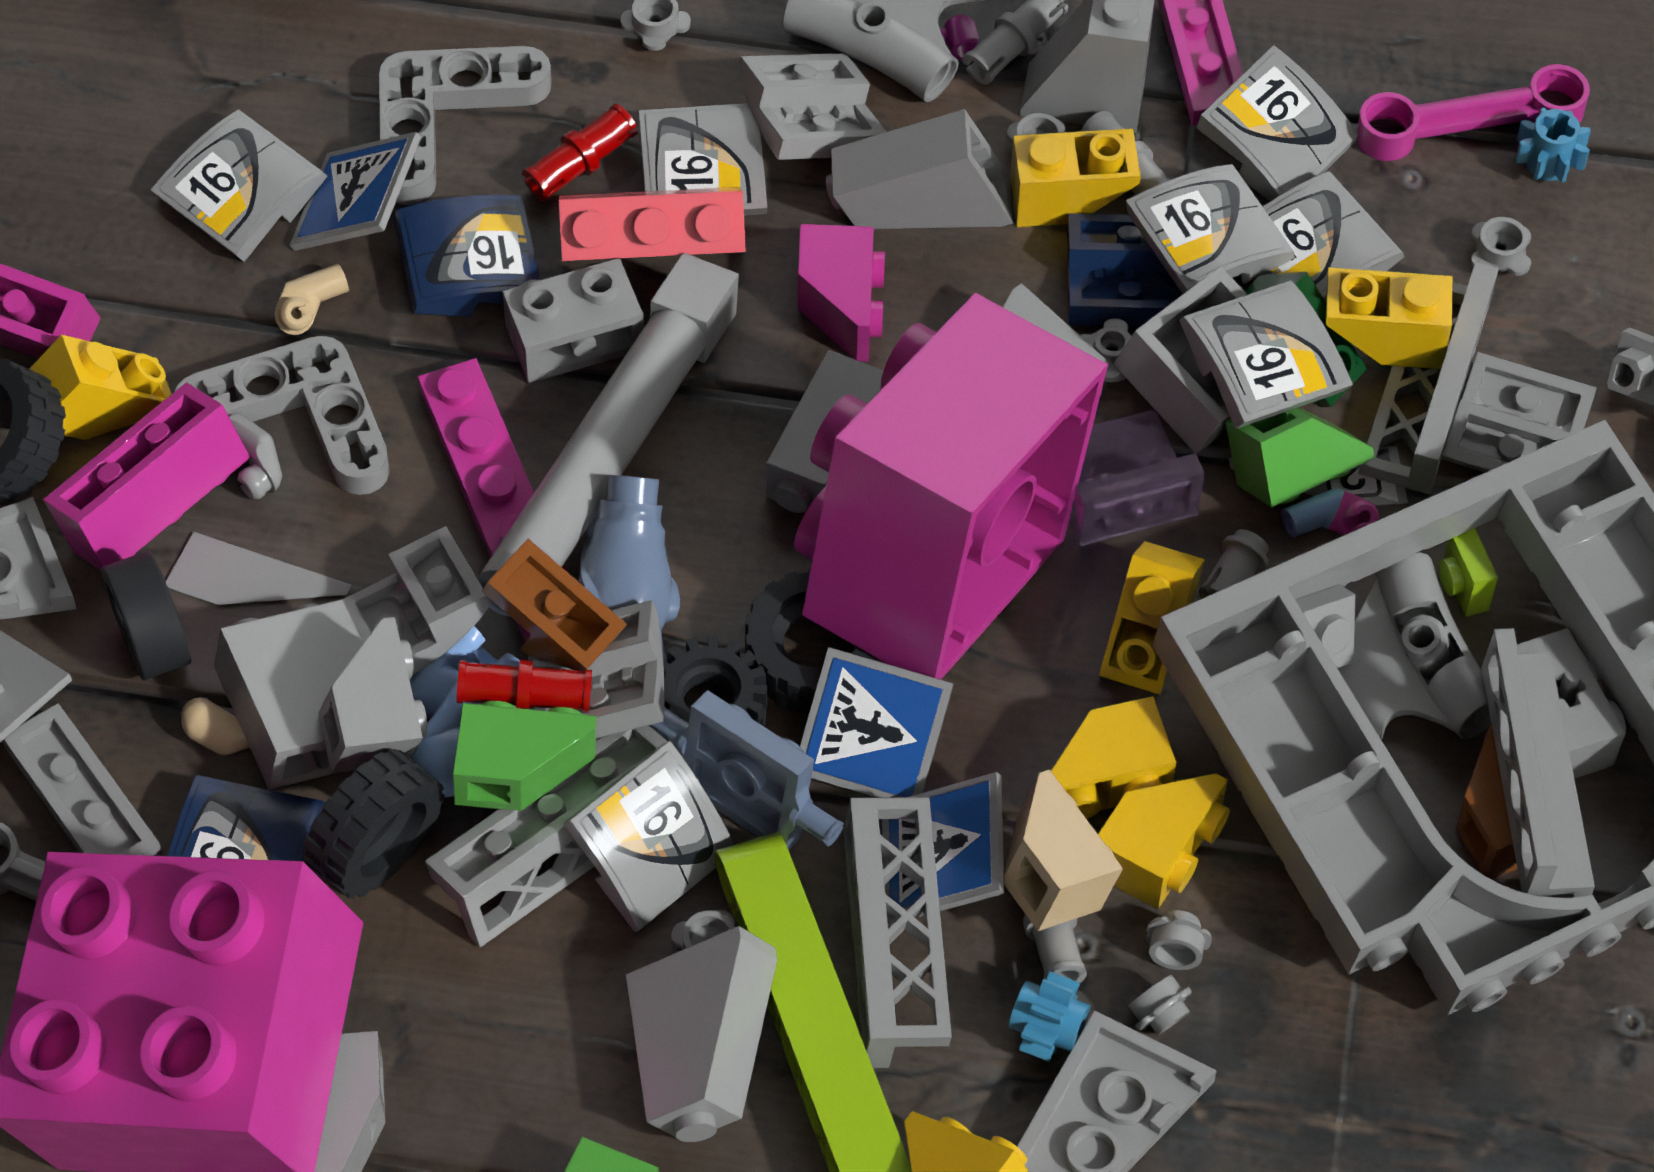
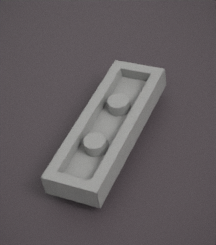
M59 703L24 722L3 740L9 755L79 853L163 856L158 840Z

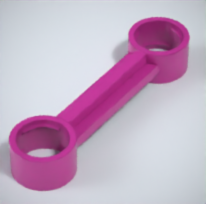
M1553 64L1539 69L1533 75L1530 86L1415 105L1410 99L1401 94L1392 92L1378 93L1369 97L1361 107L1356 131L1358 134L1357 143L1365 154L1374 159L1394 161L1410 153L1415 139L1521 122L1522 120H1530L1535 123L1541 108L1546 110L1561 109L1572 111L1580 124L1584 116L1590 87L1585 76L1577 69L1567 65ZM1547 91H1557L1568 95L1575 103L1568 106L1553 105L1545 101L1539 94ZM1378 119H1389L1401 124L1406 131L1398 134H1385L1375 130L1369 123Z

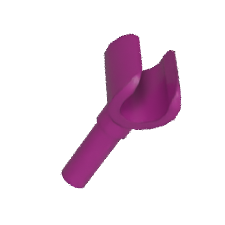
M958 14L947 20L944 28H940L945 44L949 46L951 55L959 61H962L963 56L979 44V35L975 22L967 15Z

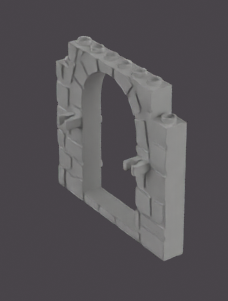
M1606 420L1162 616L1152 645L1217 750L1218 757L1236 787L1242 792V797L1276 854L1283 861L1286 871L1314 918L1318 920L1323 928L1326 938L1348 975L1370 965L1373 971L1382 970L1400 960L1409 951L1416 965L1424 973L1425 980L1447 1015L1466 1006H1469L1472 1012L1481 1011L1503 998L1507 993L1505 987L1516 983L1526 977L1529 984L1539 983L1558 972L1565 965L1563 960L1580 950H1583L1587 957L1597 955L1617 943L1622 937L1620 932L1636 925L1638 922L1644 930L1653 928L1654 860L1641 871L1632 886L1615 897L1599 904L1593 895L1573 898H1552L1516 891L1489 879L1469 866L1449 847L1434 827L1295 599L1339 584L1344 587L1350 582L1358 581L1407 559L1423 549L1427 550L1497 518L1504 525L1505 532L1530 571L1534 572L1540 581L1539 585L1566 627H1569L1576 637L1575 641L1589 660L1591 666L1608 687L1604 694L1607 701H1614L1618 705L1623 717L1626 718L1631 728H1634L1637 732L1638 739L1654 764V493Z

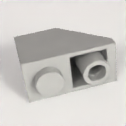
M395 617L381 619L333 683L318 712L332 773L355 771L364 762L367 763L375 755L381 752L386 753L389 749L401 750L412 758L421 740L426 737L427 716L425 707L421 700H414L409 680L413 674L411 647L407 640H400Z

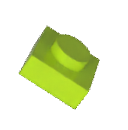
M1474 528L1449 539L1444 558L1438 564L1439 576L1445 592L1449 596H1456L1465 617L1489 611L1498 579L1479 535Z

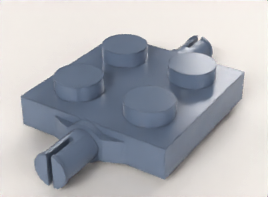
M707 690L691 706L689 723L664 706L663 722L649 725L659 735L677 746L676 748L700 782L715 809L755 836L762 837L780 832L788 850H790L801 838L802 829L824 842L826 846L832 845L840 835L844 823L812 804L813 800L810 799L809 787L814 759L805 754L795 742L779 737L751 719L749 714L735 704H728Z

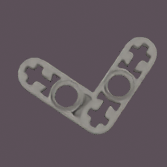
M529 46L418 50L398 52L385 59L381 64L379 72L380 140L400 136L394 133L392 128L401 120H416L424 126L418 132L421 140L413 157L415 167L414 179L404 180L396 203L402 205L419 204L427 200L435 191V110L529 106L541 102L548 96L552 86L551 65L549 58L543 51ZM465 70L474 71L482 77L478 83L467 87L458 86L450 80L454 74ZM492 72H499L500 82L493 83ZM520 72H531L529 80H519ZM403 77H413V98H402L401 82Z
M316 336L200 371L184 378L175 389L176 391L187 382L223 404L228 416L239 413L252 422L306 406L334 479L340 488L351 494H370L380 489L388 479L390 470L385 442L349 354L344 345L333 337ZM324 361L325 365L331 370L326 373H319V370L313 367V364ZM288 370H295V376L299 382L290 384ZM259 376H270L279 381V386L275 391L267 395H255L246 389L247 384ZM235 387L237 401L231 403L230 394L227 392V389ZM337 405H348L358 412L351 422L342 425L332 424L324 418L325 413ZM358 442L364 461L369 463L370 467L359 470L357 465L352 463L349 445Z

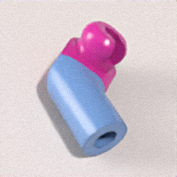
M1337 488L1310 497L1281 511L1285 529L1293 538L1320 527L1347 535L1379 520V513L1374 504L1357 495Z

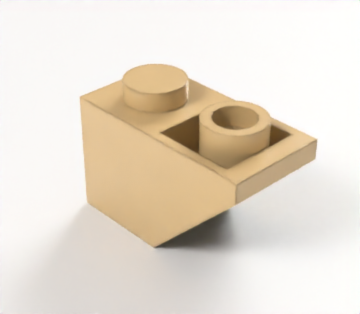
M1050 770L1038 774L1017 815L1004 869V885L1037 931L1100 911L1123 870L1114 857L1112 850L1101 840L1078 809L1074 799L1067 794Z

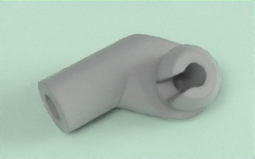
M239 413L230 415L229 418L250 456L248 459L250 466L243 468L238 473L237 480L243 483L240 488L251 499H261L268 491L275 493L280 486L283 475L272 436Z

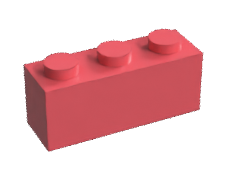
M741 187L559 196L562 261L682 255L683 252L689 255L746 252L743 190Z

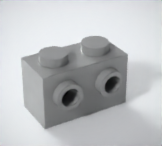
M620 258L600 264H586L575 271L544 280H529L518 287L503 291L506 329L528 384L623 357L644 328L642 310Z

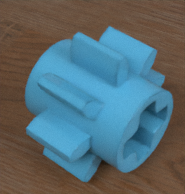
M1541 108L1535 123L1522 120L1517 136L1519 147L1515 160L1517 163H1526L1528 170L1536 180H1559L1561 183L1566 182L1570 167L1578 170L1585 169L1590 149L1587 148V143L1591 130L1589 127H1580L1579 121L1572 111L1561 109L1546 110Z
M1050 971L1047 979L1042 980L1041 986L1030 981L1024 983L1009 1021L1010 1029L1022 1033L1021 1038L1023 1040L1020 1051L1050 1062L1053 1053H1057L1058 1047L1069 1052L1072 1051L1085 1028L1091 1005L1077 1000L1078 995L1076 993L1080 985L1079 982Z

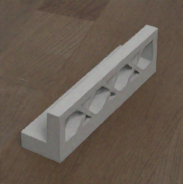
M1475 261L1468 286L1452 282V303L1461 305L1458 316L1452 319L1450 332L1452 336L1448 342L1447 352L1441 369H1429L1422 372L1420 368L1392 366L1367 442L1368 445L1373 447L1375 458L1360 465L1358 474L1431 495L1442 454L1490 306L1499 267ZM1405 371L1409 378L1402 380ZM1437 382L1436 387L1434 389L1431 384ZM1419 390L1429 405L1428 412L1407 420L1395 403V399ZM1390 419L1394 426L1386 429L1388 421ZM1422 430L1419 437L1416 432ZM1401 438L1404 439L1414 454L1411 467L1377 458L1380 447Z
M1514 628L1494 629L1481 669L1521 891L1552 898H1573L1592 895L1595 888L1551 653L1519 654Z
M649 725L600 738L596 741L594 760L524 810L498 809L425 860L430 877L457 902L468 936L479 947L485 945L594 867L593 863L563 825V822L657 747L667 742ZM555 853H559L552 868L541 876L535 877L542 862ZM501 891H506L500 904L483 916L480 906Z
M929 797L850 798L843 828L859 1033L873 1068H889L895 1047L949 1046L952 1038ZM879 819H915L916 838L901 852L880 835ZM917 853L919 866L911 860ZM882 856L890 862L884 869ZM899 870L921 887L922 896L907 911L885 894L884 885ZM922 912L924 915V925L916 919ZM887 915L895 921L889 929ZM904 930L927 948V957L913 971L890 954V944ZM928 972L930 986L922 980ZM892 975L901 982L894 990ZM911 990L932 1008L933 1025H896L895 1005Z

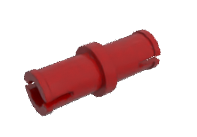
M613 104L608 111L579 132L576 130L568 131L561 137V145L532 166L526 167L522 171V175L525 177L524 182L537 199L542 202L548 201L553 194L582 173L590 176L599 169V161L627 140L637 136L636 123L626 109L619 104Z
M460 660L456 703L503 701L520 709H530V707H567L589 713L592 670L580 671L533 667V660H520L519 666L469 663L465 660Z

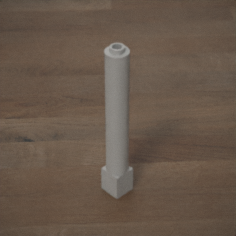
M683 252L651 300L649 321L478 576V581L482 588L485 587L487 582L528 538L561 567L564 565L599 511L600 499L606 500L608 474L620 476L623 474L696 360L702 363L706 362L735 317L737 310L738 273ZM488 597L491 603L490 608L493 611L504 616H509L504 610H502L496 603H494Z

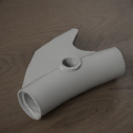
M788 0L783 29L786 33L845 53L898 82L923 101L930 102L936 99L950 84L959 63L951 55L938 25L941 12L951 5L985 0Z
M1417 552L1407 559L1376 572L1377 579L1355 620L1354 663L1339 667L1338 670L1380 739L1382 740L1388 723L1394 718L1403 715H1415L1441 724L1456 732L1461 739H1470L1489 729L1491 719L1482 670L1453 620L1439 585L1432 559L1427 554Z

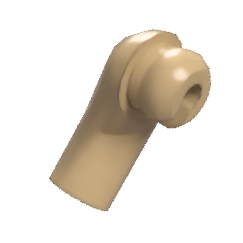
M337 263L285 284L275 308L276 323L281 330L292 335L306 332L313 324L322 301L349 292L348 283L341 266Z
M201 697L188 701L181 712L182 728L190 739L223 756L250 748L237 717L212 703L210 700Z

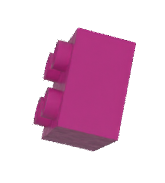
M974 293L938 332L921 323L912 325L899 339L886 362L881 377V391L869 403L851 394L843 396L828 412L814 438L810 460L816 466L829 472L826 487L817 495L807 509L798 527L794 541L795 551L812 560L802 615L886 664L942 679L1064 541L1108 364L977 293Z
M48 852L0 1057V1127L58 1170L87 1172H315L364 922L303 861Z

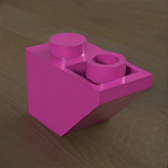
M801 224L798 310L853 359L869 362L870 337L882 338L883 301H871V288H884L885 252L873 251L874 227Z

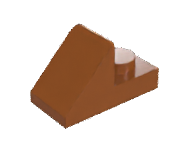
M529 538L482 589L486 596L531 634L520 650L522 652L572 670L586 671L627 625Z

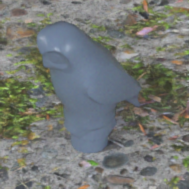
M608 474L606 500L600 499L599 515H595L586 529L587 535L579 564V583L610 610L653 600L658 614L663 661H665L666 655L661 630L665 623L673 621L677 617L680 609V594L675 580L671 577L668 564L665 530L661 524L663 505H657L659 479Z

